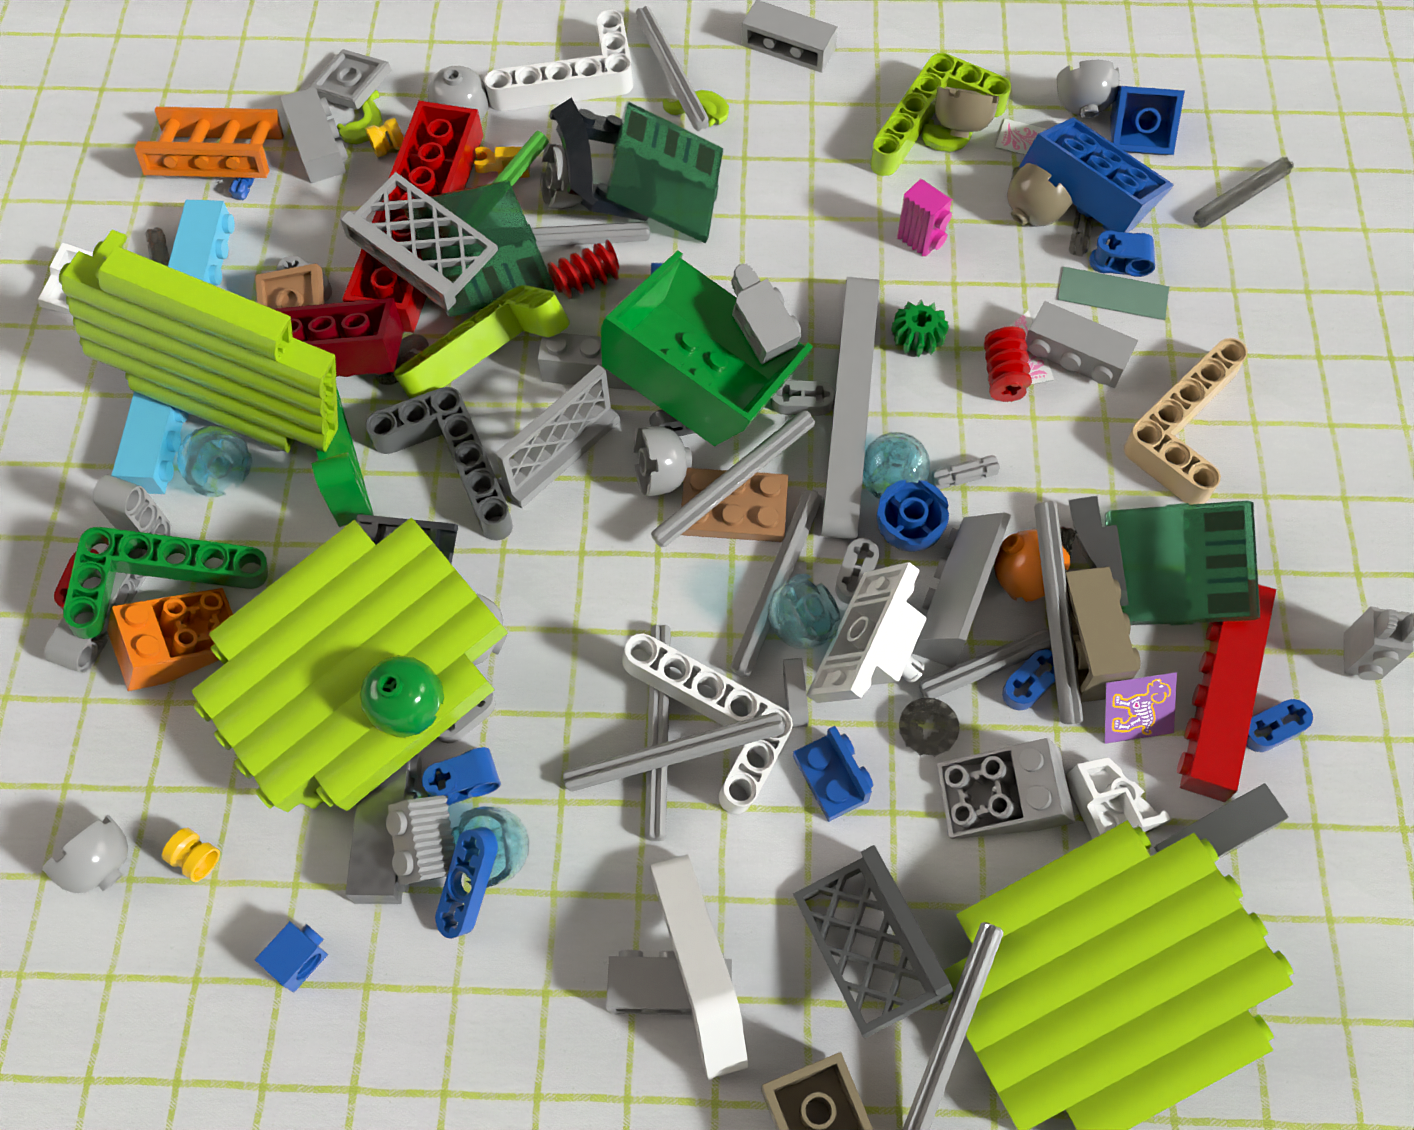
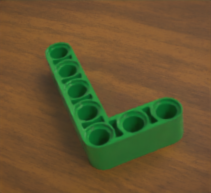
M337 389L338 430L326 452L316 449L319 461L312 462L311 466L324 500L338 526L342 527L356 520L357 514L373 516L374 514Z
M92 527L87 529L79 539L63 609V617L75 636L82 639H91L98 636L105 626L116 572L256 589L262 586L268 578L267 558L261 550L249 546L105 527ZM97 544L109 545L107 550L100 554L90 552ZM142 548L147 550V553L139 559L129 557V554L135 549ZM175 553L185 555L184 560L177 564L167 562L168 557ZM212 558H218L223 561L217 568L210 569L204 566ZM248 563H255L260 566V569L254 573H245L241 570ZM93 577L101 579L100 584L94 588L87 589L83 587L87 579ZM83 612L94 613L93 618L85 624L75 623V619L79 614Z

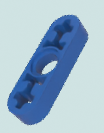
M487 827L465 830L457 840L435 915L436 926L439 932L446 938L452 939L468 934L475 926L498 851L496 836ZM464 872L471 879L472 886L469 893L464 890L461 882Z

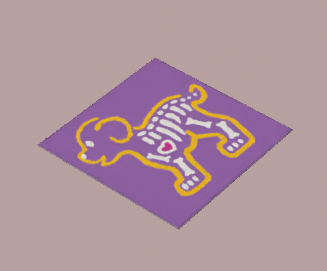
M1177 672L1106 683L1105 744L1174 733Z

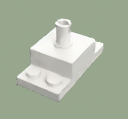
M910 562L864 572L808 690L807 696L816 703L862 699L871 685L899 682L901 676L908 683H913L921 677L922 673L915 668L924 671V664L912 657L911 653L927 618L906 602L914 591V582L920 571Z

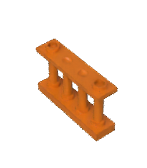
M156 106L155 113L162 131L158 141H138L134 149L143 175L267 178L269 167L263 149L265 139H283L284 134L277 109ZM174 137H190L188 142H172ZM205 138H220L219 143H203ZM235 138L251 139L249 144L233 143Z

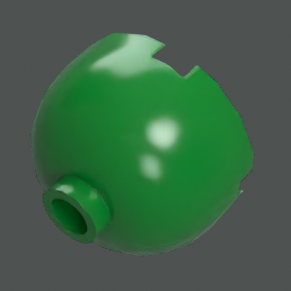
M397 655L383 659L371 668L363 680L360 699L362 709L372 725L386 734L406 738L420 734L434 723L437 718L435 714L439 710L440 703L443 704L444 693L442 682L430 666L414 657Z

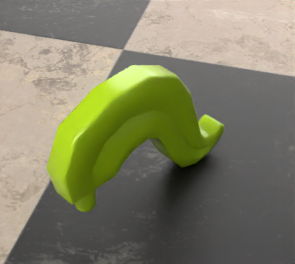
M377 90L361 106L364 113L361 120L349 122L346 126L341 123L337 125L339 135L344 142L355 145L367 142L369 139L365 128L372 125L378 127L384 125L381 112L373 101L380 97Z
M695 91L709 118V127H712L715 123L720 125L727 120L729 105L722 96L713 91ZM667 98L662 100L663 109L671 115L685 113L679 99L675 102H669Z
M930 119L928 124L924 125L921 137L925 144L933 149L953 152L963 149L970 141L973 132L969 133L968 138L950 135L951 130H947L941 125H934V120Z

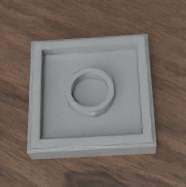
M342 49L309 88L315 86L319 98L326 97L327 101L358 110L392 69L387 61Z

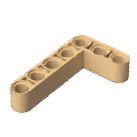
M1235 338L1221 340L1135 423L1124 444L1125 455L1133 463L1182 501L1192 506H1201L1207 503L1218 486L1221 475L1213 464L1178 439L1176 435L1236 376L1247 357L1248 350L1242 341Z

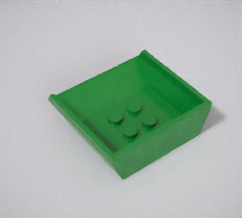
M677 250L605 317L601 325L602 366L715 447L743 432L808 356L813 346L810 343L804 346L798 342L796 348L762 365L732 316L737 297L682 259L683 253Z

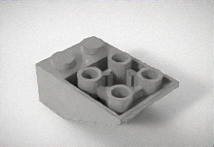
M1049 738L937 764L949 837L951 839L1040 831L1075 823L1061 751Z

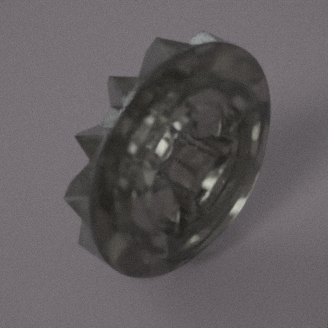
M920 698L914 700L904 708L899 719V734H901L905 746L915 750L919 756L925 754L936 757L945 751H949L959 735L960 728L957 715L948 704L939 699ZM933 715V728L939 730V732H932L930 737H927V740L923 739V728L918 726V724H925L930 719V716Z

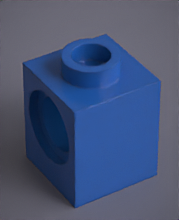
M289 921L256 957L255 961L283 987L294 993L329 954L319 946L324 939L309 925L305 924L300 929Z

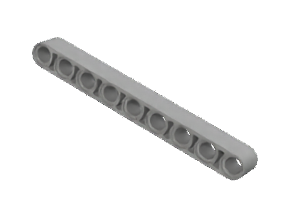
M847 277L821 532V536L857 539L879 293L878 279Z

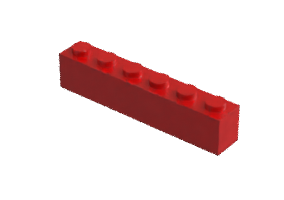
M1248 581L1250 619L1213 620L1208 625L1206 640L1210 641L1209 651L1203 653L1199 664V672L1204 673L1202 684L1196 686L1192 697V705L1197 706L1195 717L1189 719L1184 738L1189 740L1187 752L1182 753L1177 767V773L1182 775L1179 788L1221 802H1226L1238 791L1277 590Z

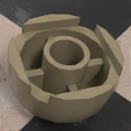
M938 86L935 98L937 119L943 126L951 129L950 135L968 138L970 132L981 131L991 123L997 110L999 96L987 93L986 95H981V93L976 91Z
M1026 163L1010 181L1007 199L1009 206L1013 210L1011 216L1015 221L1024 226L1027 223L1033 226H1048L1064 215L1072 205V200L1061 183L1055 188L1048 181L1052 176L1050 173L1031 163Z

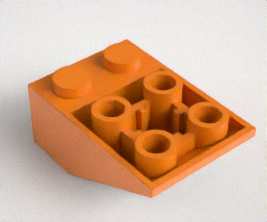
M223 588L111 607L107 632L127 691L166 684L219 661L210 648L215 643L209 633L233 615Z

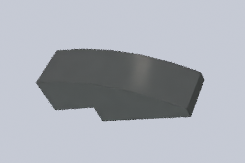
M1098 496L1068 500L1075 535L1090 569L1110 566L1113 579H1117L1120 585V605H1129L1117 525L1102 527Z
M1266 783L1199 819L1154 848L1159 852L1186 836L1195 833L1200 840L1206 838L1211 843L1220 859L1252 839L1275 828L1289 818V816Z

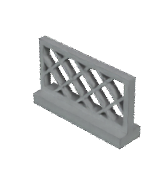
M396 172L355 213L349 210L340 219L348 239L446 311L456 303L455 296L498 251V246ZM399 186L407 192L408 200L389 201L388 195ZM428 207L433 211V218L414 220L413 208ZM409 208L410 220L390 222V210ZM385 210L386 222L370 223L365 219L372 211ZM453 225L458 229L459 237L439 238L438 226ZM434 227L435 239L416 240L415 228ZM410 229L411 241L396 242L392 239L391 230ZM479 244L485 250L479 256L465 257L464 245ZM460 245L461 258L441 259L440 247ZM436 247L437 260L422 261L417 257V249ZM462 266V274L454 283L443 276V267Z
M599 364L495 453L502 476L497 480L501 490L521 508L527 505L620 423L619 414L611 409L606 370Z

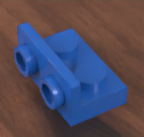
M836 726L829 728L826 736L793 751V758L828 822L868 803L872 793L871 788L874 786L867 769L864 766L859 768L852 755L855 754L849 737L845 733L840 735Z

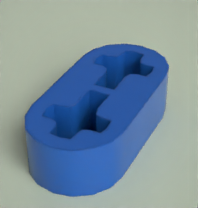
M1044 649L1037 651L1008 678L1002 691L1003 700L1007 706L1014 710H1026L1056 683L1052 650ZM1040 664H1051L1050 672H1044L1039 678L1035 675ZM1028 682L1031 686L1026 695L1016 697L1013 694L1015 687L1019 689Z
M1289 699L1255 715L1251 719L1246 746L1255 752L1262 753L1301 735L1313 722V713L1310 707L1301 700ZM1288 714H1297L1300 719L1297 722L1291 721L1285 725L1281 721ZM1271 727L1273 730L1266 738L1264 736L1257 738L1254 734L1256 729L1263 730Z

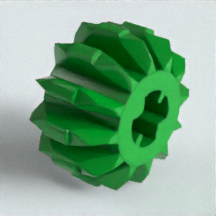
M921 299L915 306L908 301L904 309H898L895 313L894 322H892L891 332L895 336V346H904L905 354L913 350L916 351L918 357L922 354V351L932 355L936 347H942L945 342V335L948 332L949 325L948 321L945 320L944 311H935V302L926 306Z

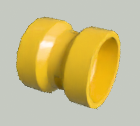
M395 118L386 120L382 126L372 125L365 128L377 158L386 155L390 149H400L404 137Z
M189 827L176 832L166 843L162 852V859L173 867H181L182 874L193 882H198L206 877L215 867L220 857L219 849L209 842L202 843L200 836Z

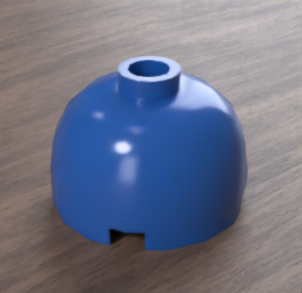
M907 479L900 480L887 487L880 497L876 516L879 531L887 543L899 550L908 552L926 550L938 542L947 528L949 520L947 498L939 488L927 481L918 480V483H906Z

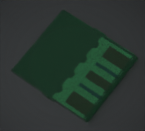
M627 101L623 111L618 140L614 146L613 163L605 197L706 244L709 238L714 202L717 199L719 187L717 184L724 148Z
M504 180L430 196L498 246V251L455 296L456 303L446 311L449 317L483 309L509 290L520 285L555 291L554 283L536 244L537 240L530 224L526 221L510 181ZM428 207L413 208L414 220L433 218V211ZM409 208L403 209L407 219L410 220ZM453 225L438 226L439 238L459 237L458 229ZM434 227L415 228L416 240L435 239ZM479 244L464 245L465 257L479 256L485 250ZM460 245L440 247L441 259L461 258ZM436 247L420 249L423 261L437 260ZM462 266L443 267V276L454 283L462 274Z
M1246 500L1190 505L1189 503L1169 504L1163 507L1109 510L1105 513V526L1117 525L1129 604L1121 606L1123 613L1128 615L1131 626L1156 624L1194 625V623L1248 621L1260 618L1254 502Z

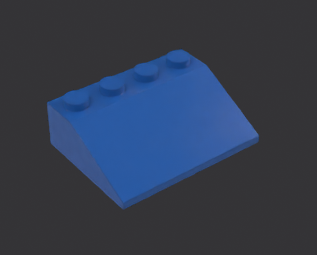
M1074 117L1038 133L1019 166L1022 168L1026 163H1031L1050 173L1052 176L1048 181L1055 188L1061 183L1069 193L1072 203L1077 206L1078 212L1086 217L1095 218L1103 224L1102 227L1106 231L1113 230L1129 233L1174 186L1173 183Z

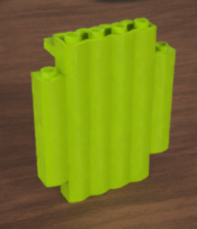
M113 229L104 241L97 243L93 256L78 251L70 263L64 264L59 274V282L62 284L63 292L67 295L66 304L69 305V312L74 316L73 325L76 326V332L80 336L79 343L82 346L83 353L89 358L126 372L125 379L128 380V386L132 391L286 453L290 451L295 440L323 452L327 451L338 430L335 355L293 338L291 316L123 248L127 240L126 235Z
M412 517L377 545L356 520H353L209 633L215 643L210 648L224 665L191 690L197 700L193 706L205 721L213 720L217 727V730L213 733L225 749H234L238 756V759L234 761L235 765L246 778H255L260 786L256 790V794L268 808L271 809L275 806L288 813L301 803L316 809L325 802L329 807L336 804L348 811L495 691L473 662L507 635L508 632ZM397 655L414 657L430 666L442 682L444 693L443 704L440 703L439 710L435 714L437 718L434 723L420 734L406 738L386 734L372 725L362 709L360 699L363 680L371 668L383 659Z
M1127 820L956 914L972 945L982 922L990 923L1003 930L1001 942L968 1026L966 1036L1018 1130H1029L1066 1110L1076 1130H1129L1274 1051L1269 1043L1270 1040L1274 1039L1269 1026L1259 1014L1253 1017L1248 1009L1294 985L1289 977L1294 974V971L1286 957L1279 950L1273 953L1266 943L1264 937L1268 935V931L1255 912L1248 914L1239 901L1243 897L1240 887L1231 875L1224 877L1218 870L1214 862L1218 861L1219 857L1206 838L1200 840L1195 833H1192L1150 856L1147 850L1152 845L1147 835L1139 825L1133 828ZM968 957L943 970L954 992Z

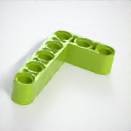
M934 54L925 64L874 139L870 163L872 171L881 176H889L897 171L921 135L924 125L928 124V121L935 114V98L938 86L976 91L981 93V95H986L987 93L999 96L997 110L994 117H999L1006 109L1011 89L1009 80L950 54Z
M520 285L497 298L396 369L394 376L408 398L412 399L445 387L521 332L526 331L543 337H552L564 331L570 325V320L553 291Z

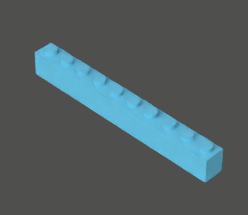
M185 200L168 267L215 286L221 284V268L223 260L228 257L229 236L235 229L234 217L232 214H229L224 201ZM134 392L111 476L140 485L148 494H165L168 482L172 480L174 475L173 461L175 453L181 447L180 432L182 424L187 421L188 413Z

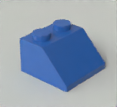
M1118 86V92L1114 103H1112L1110 115L1111 142L1123 151L1174 155L1185 90Z

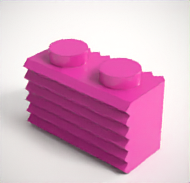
M920 179L904 194L897 239H902V243L912 246V250L917 249V253H922V256H927L934 249L939 250L948 236L945 231L952 217L950 206L953 199L925 180Z

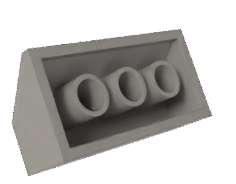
M1003 512L964 517L959 530L951 529L945 546L951 552L948 559L940 558L934 574V578L940 579L937 589L929 587L922 608L928 610L927 619L917 639L913 654L950 668L956 666L1008 526L1010 514Z

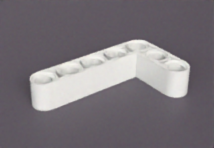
M605 10L597 16L598 42L601 55L501 68L487 73L485 76V86L490 107L497 111H508L560 104L571 97L575 102L619 96L630 92L633 88L632 63L622 15L615 10Z
M643 633L630 637L626 643L622 658L625 670L635 678L715 722L726 726L773 712H778L781 715L784 733L745 744L718 795L719 802L724 810L732 814H741L747 811L757 798L792 730L793 723L790 714L782 707L650 635ZM638 649L644 650L648 653L650 659L637 661L632 657L631 652ZM668 667L677 668L681 672L682 678L678 680L670 679L665 675L664 669ZM701 685L710 686L714 690L715 696L705 698L699 694L697 687ZM740 703L744 705L748 715L737 716L731 710V704ZM747 754H759L764 760V767L756 768L750 765L747 760ZM734 785L741 786L747 793V800L737 801L732 798L729 793V787Z
M686 854L650 864L656 894L692 1008L699 1051L707 1079L748 1068V1060L738 1000L689 855Z

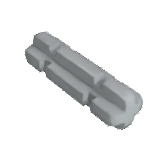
M989 455L982 457L981 461L974 459L951 465L949 470L946 467L935 469L931 477L934 486L944 489L950 487V483L956 486L979 480L981 475L985 478L997 475L1000 466L996 456Z

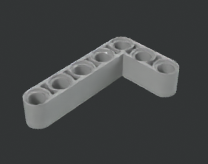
M104 475L96 483L93 491V501L115 529L170 536L171 524L142 486L111 475ZM142 548L135 549L129 554V557L139 559L147 553V550ZM116 572L105 626L102 632L91 639L79 638L71 632L63 617L46 645L45 658L50 662L80 673L90 670L109 640L107 627L111 607L131 603L147 576ZM97 577L87 579L83 587L87 589L94 588L100 584L101 579ZM83 612L79 614L75 619V623L85 624L93 618L94 613Z

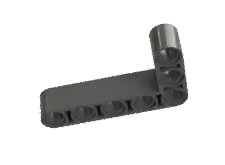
M452 387L439 388L376 411L367 418L365 425L368 435L376 451L382 454L395 453L443 435L484 535L490 540L495 541L503 540L510 535L513 523L508 505L458 390ZM459 434H465L462 437H456ZM470 461H477L474 464L466 465ZM483 488H489L486 492L478 493ZM494 516H501L497 521H489Z

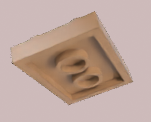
M687 468L683 483L681 507L727 470ZM757 472L681 535L782 542L785 535L788 474Z

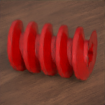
M608 239L605 241V248L600 243H596L593 246V252L589 248L582 249L581 257L577 253H571L570 263L566 258L561 257L558 259V267L553 262L547 264L550 278L559 293L563 292L569 300L572 299V288H575L580 295L584 294V283H587L594 290L596 289L595 279L598 278L603 285H607V274L609 273L616 281L619 280L618 270L620 267L618 258Z
M1009 326L995 329L985 336L983 345L986 352V369L990 385L989 393L997 401L1013 402L1022 399L1027 393L1026 388L1032 383L1031 375H1029L1031 368L1029 363H1027L1029 355L1026 352L1028 348L1025 341L1026 333L1020 327Z

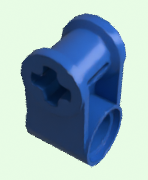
M1104 231L1097 239V249L1093 250L1089 257L1090 266L1099 273L1125 274L1134 277L1146 276L1155 270L1154 239L1146 233Z
M486 747L475 748L459 756L428 766L422 776V785L427 792V796H448L446 802L448 806L472 797L487 795L501 786L491 751ZM445 780L446 788L439 790L438 782Z

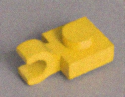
M487 147L475 148L477 160L474 161L476 172L488 173L498 171L499 176L522 147H495V153ZM530 166L520 178L530 177Z

